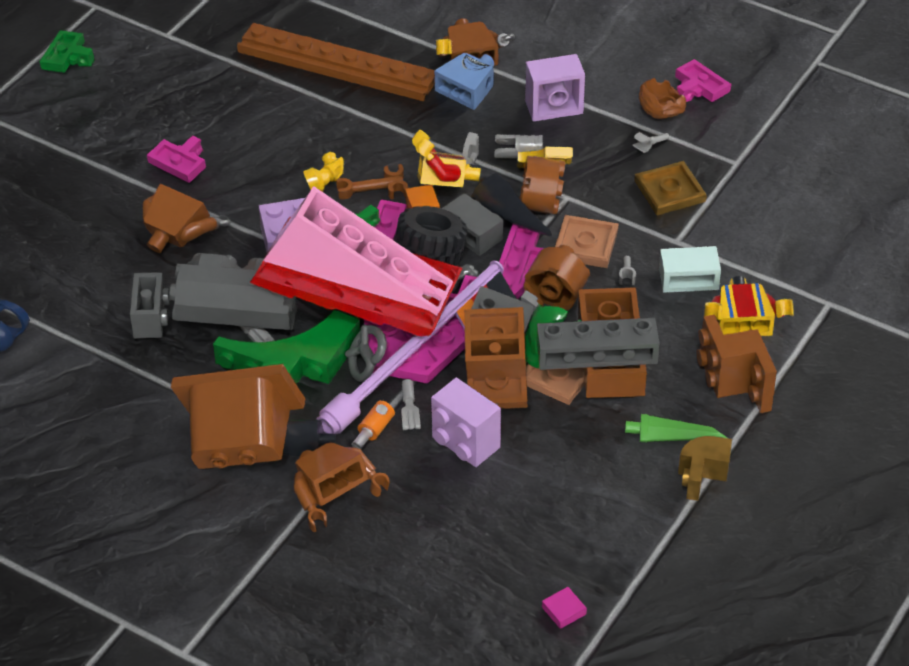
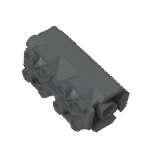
M197 253L187 264L177 263L176 283H172L170 286V300L175 301L172 317L173 320L293 330L297 318L298 305H295V296L291 299L250 283L264 258H252L247 266L241 268L237 265V260L232 256Z

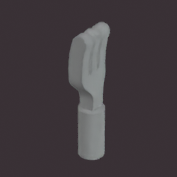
M406 379L402 381L403 402L405 403V406L401 409L403 430L421 429L419 408L413 404L415 402L413 381Z

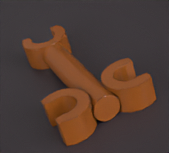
M398 164L397 172H390L388 166H384V178L352 182L347 178L336 180L339 199L342 200L350 198L355 192L388 188L389 198L394 199V192L401 191L404 193V197H406V189H408V184L403 181L404 167L402 164Z

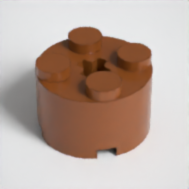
M527 156L520 200L530 211L557 215L559 199L556 196L562 195L564 180L559 179V176L563 177L566 161Z
M567 245L547 247L539 251L524 277V290L535 295L538 298L536 302L542 306L547 304L569 310L578 298L579 289H583L587 283L590 270L574 254V250Z

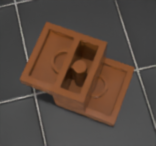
M524 308L464 310L465 362L468 386L498 405L501 409L527 408Z
M715 314L703 316L702 329H699L698 332L701 345L700 349H697V360L699 365L705 368L708 387H713L717 398L749 393L751 402L756 403L760 413L772 411L777 370L758 329L723 335Z

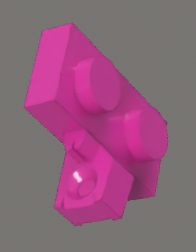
M695 59L676 69L675 77L682 81L681 85L677 86V91L679 95L685 96L686 102L691 101L694 96H704L713 102L730 92L731 83Z
M195 136L190 137L182 146H177L163 139L147 154L148 163L188 183L206 168L205 159L199 157L203 151L201 139Z

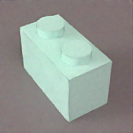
M717 247L660 249L659 272L663 293L719 290L721 267Z

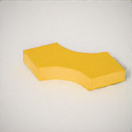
M545 147L538 151L518 152L517 167L525 168L527 156L566 161L565 164L572 163L573 148Z

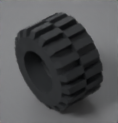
M416 206L404 210L399 215L394 241L411 253L457 266L462 259L467 226L458 215L438 207Z

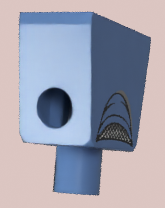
M462 53L435 70V91L475 110L493 87L494 60L487 54L478 59L468 53Z

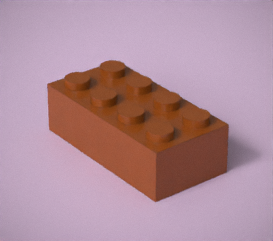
M636 288L579 289L578 320L598 321L640 318ZM646 364L583 368L586 398L645 396Z

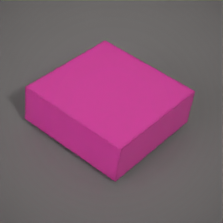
M569 587L542 601V608L560 629L586 615V606Z

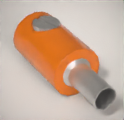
M381 400L376 402L359 424L358 431L360 434L353 441V447L361 449L367 440H376L395 415L394 408L389 403Z

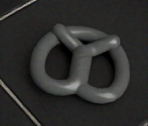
M363 325L354 338L350 349L345 352V356L348 358L349 371L358 382H364L372 375L375 365L380 362L386 351L387 342L385 335L376 326ZM373 334L378 342L375 354L368 345V335ZM358 354H361L366 363L362 373L359 372L357 367Z

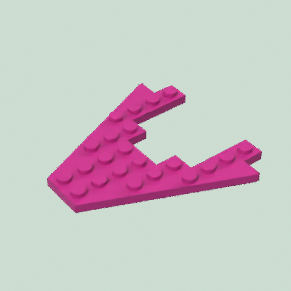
M380 200L377 209L379 210L381 221L374 228L394 241L399 215L407 209V204ZM512 224L499 262L504 268L503 277L518 299L525 292L523 284L528 269L539 251L544 248L536 247L540 233ZM465 275L459 293H451L446 306L477 277ZM454 315L390 376L429 383L465 349V330L457 316ZM363 319L364 325H373L380 328L387 342L385 354L380 362L375 365L373 373L407 343L414 334L385 323L381 326ZM370 334L368 335V345L375 354L378 342L376 337Z

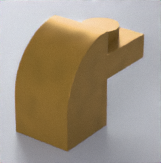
M702 436L689 441L682 448L678 474L683 475L682 486L688 487L686 499L699 501L702 478L727 481L732 439Z

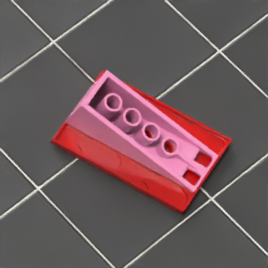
M313 186L292 217H289L283 225L250 283L291 299L295 296L327 309H339L382 326L385 323L422 337L430 336L434 331L463 268L411 253Z

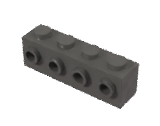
M655 318L537 324V351L540 370L658 364L660 343Z

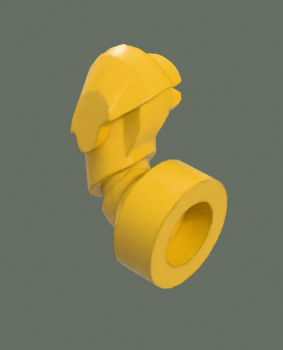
M328 152L322 157L324 167L321 170L312 167L303 171L310 190L314 186L323 192L325 186L330 181L335 182L343 174V158H336L335 153Z

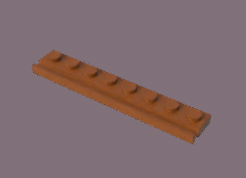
M253 23L242 37V42L237 44L239 53L423 102L426 94H429L435 85V70Z

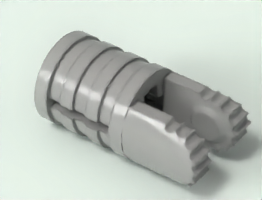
M495 135V142L497 144L515 145V148L496 149L494 152L495 158L518 159V152L543 149V135Z

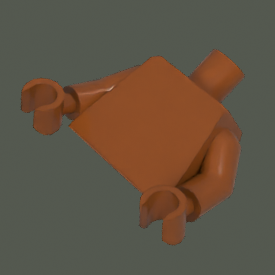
M332 442L326 443L314 451L305 450L295 463L298 472L294 475V492L304 511L308 510L309 528L313 532H316L314 521L317 519L322 520L325 527H327L326 512L316 508L317 504L323 506L368 479L371 480L370 492L374 496L379 497L381 495V487L379 485H382L386 490L389 487L388 475L381 472L376 473V467L356 447H343Z

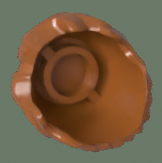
M655 78L643 82L640 86L639 101L643 110L648 115L656 119L677 116L685 111V96L679 95V92L670 86L668 80L657 82Z

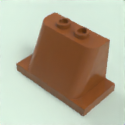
M283 364L174 377L171 383V389L190 414L191 459L198 469L225 468L232 465H252L259 462L282 460L290 410L304 409L306 400Z

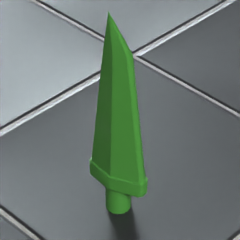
M641 414L640 422H625V433L640 434L639 442L645 443L653 441H687L702 436L727 438L713 427L648 416L647 414Z

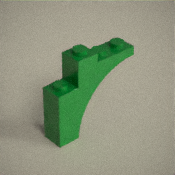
M333 310L317 326L299 335L282 340L242 342L219 336L213 343L215 363L223 368L232 370L283 364L296 384L302 376H306L312 380L329 385L347 359L345 352L350 349L354 338L360 331V319Z

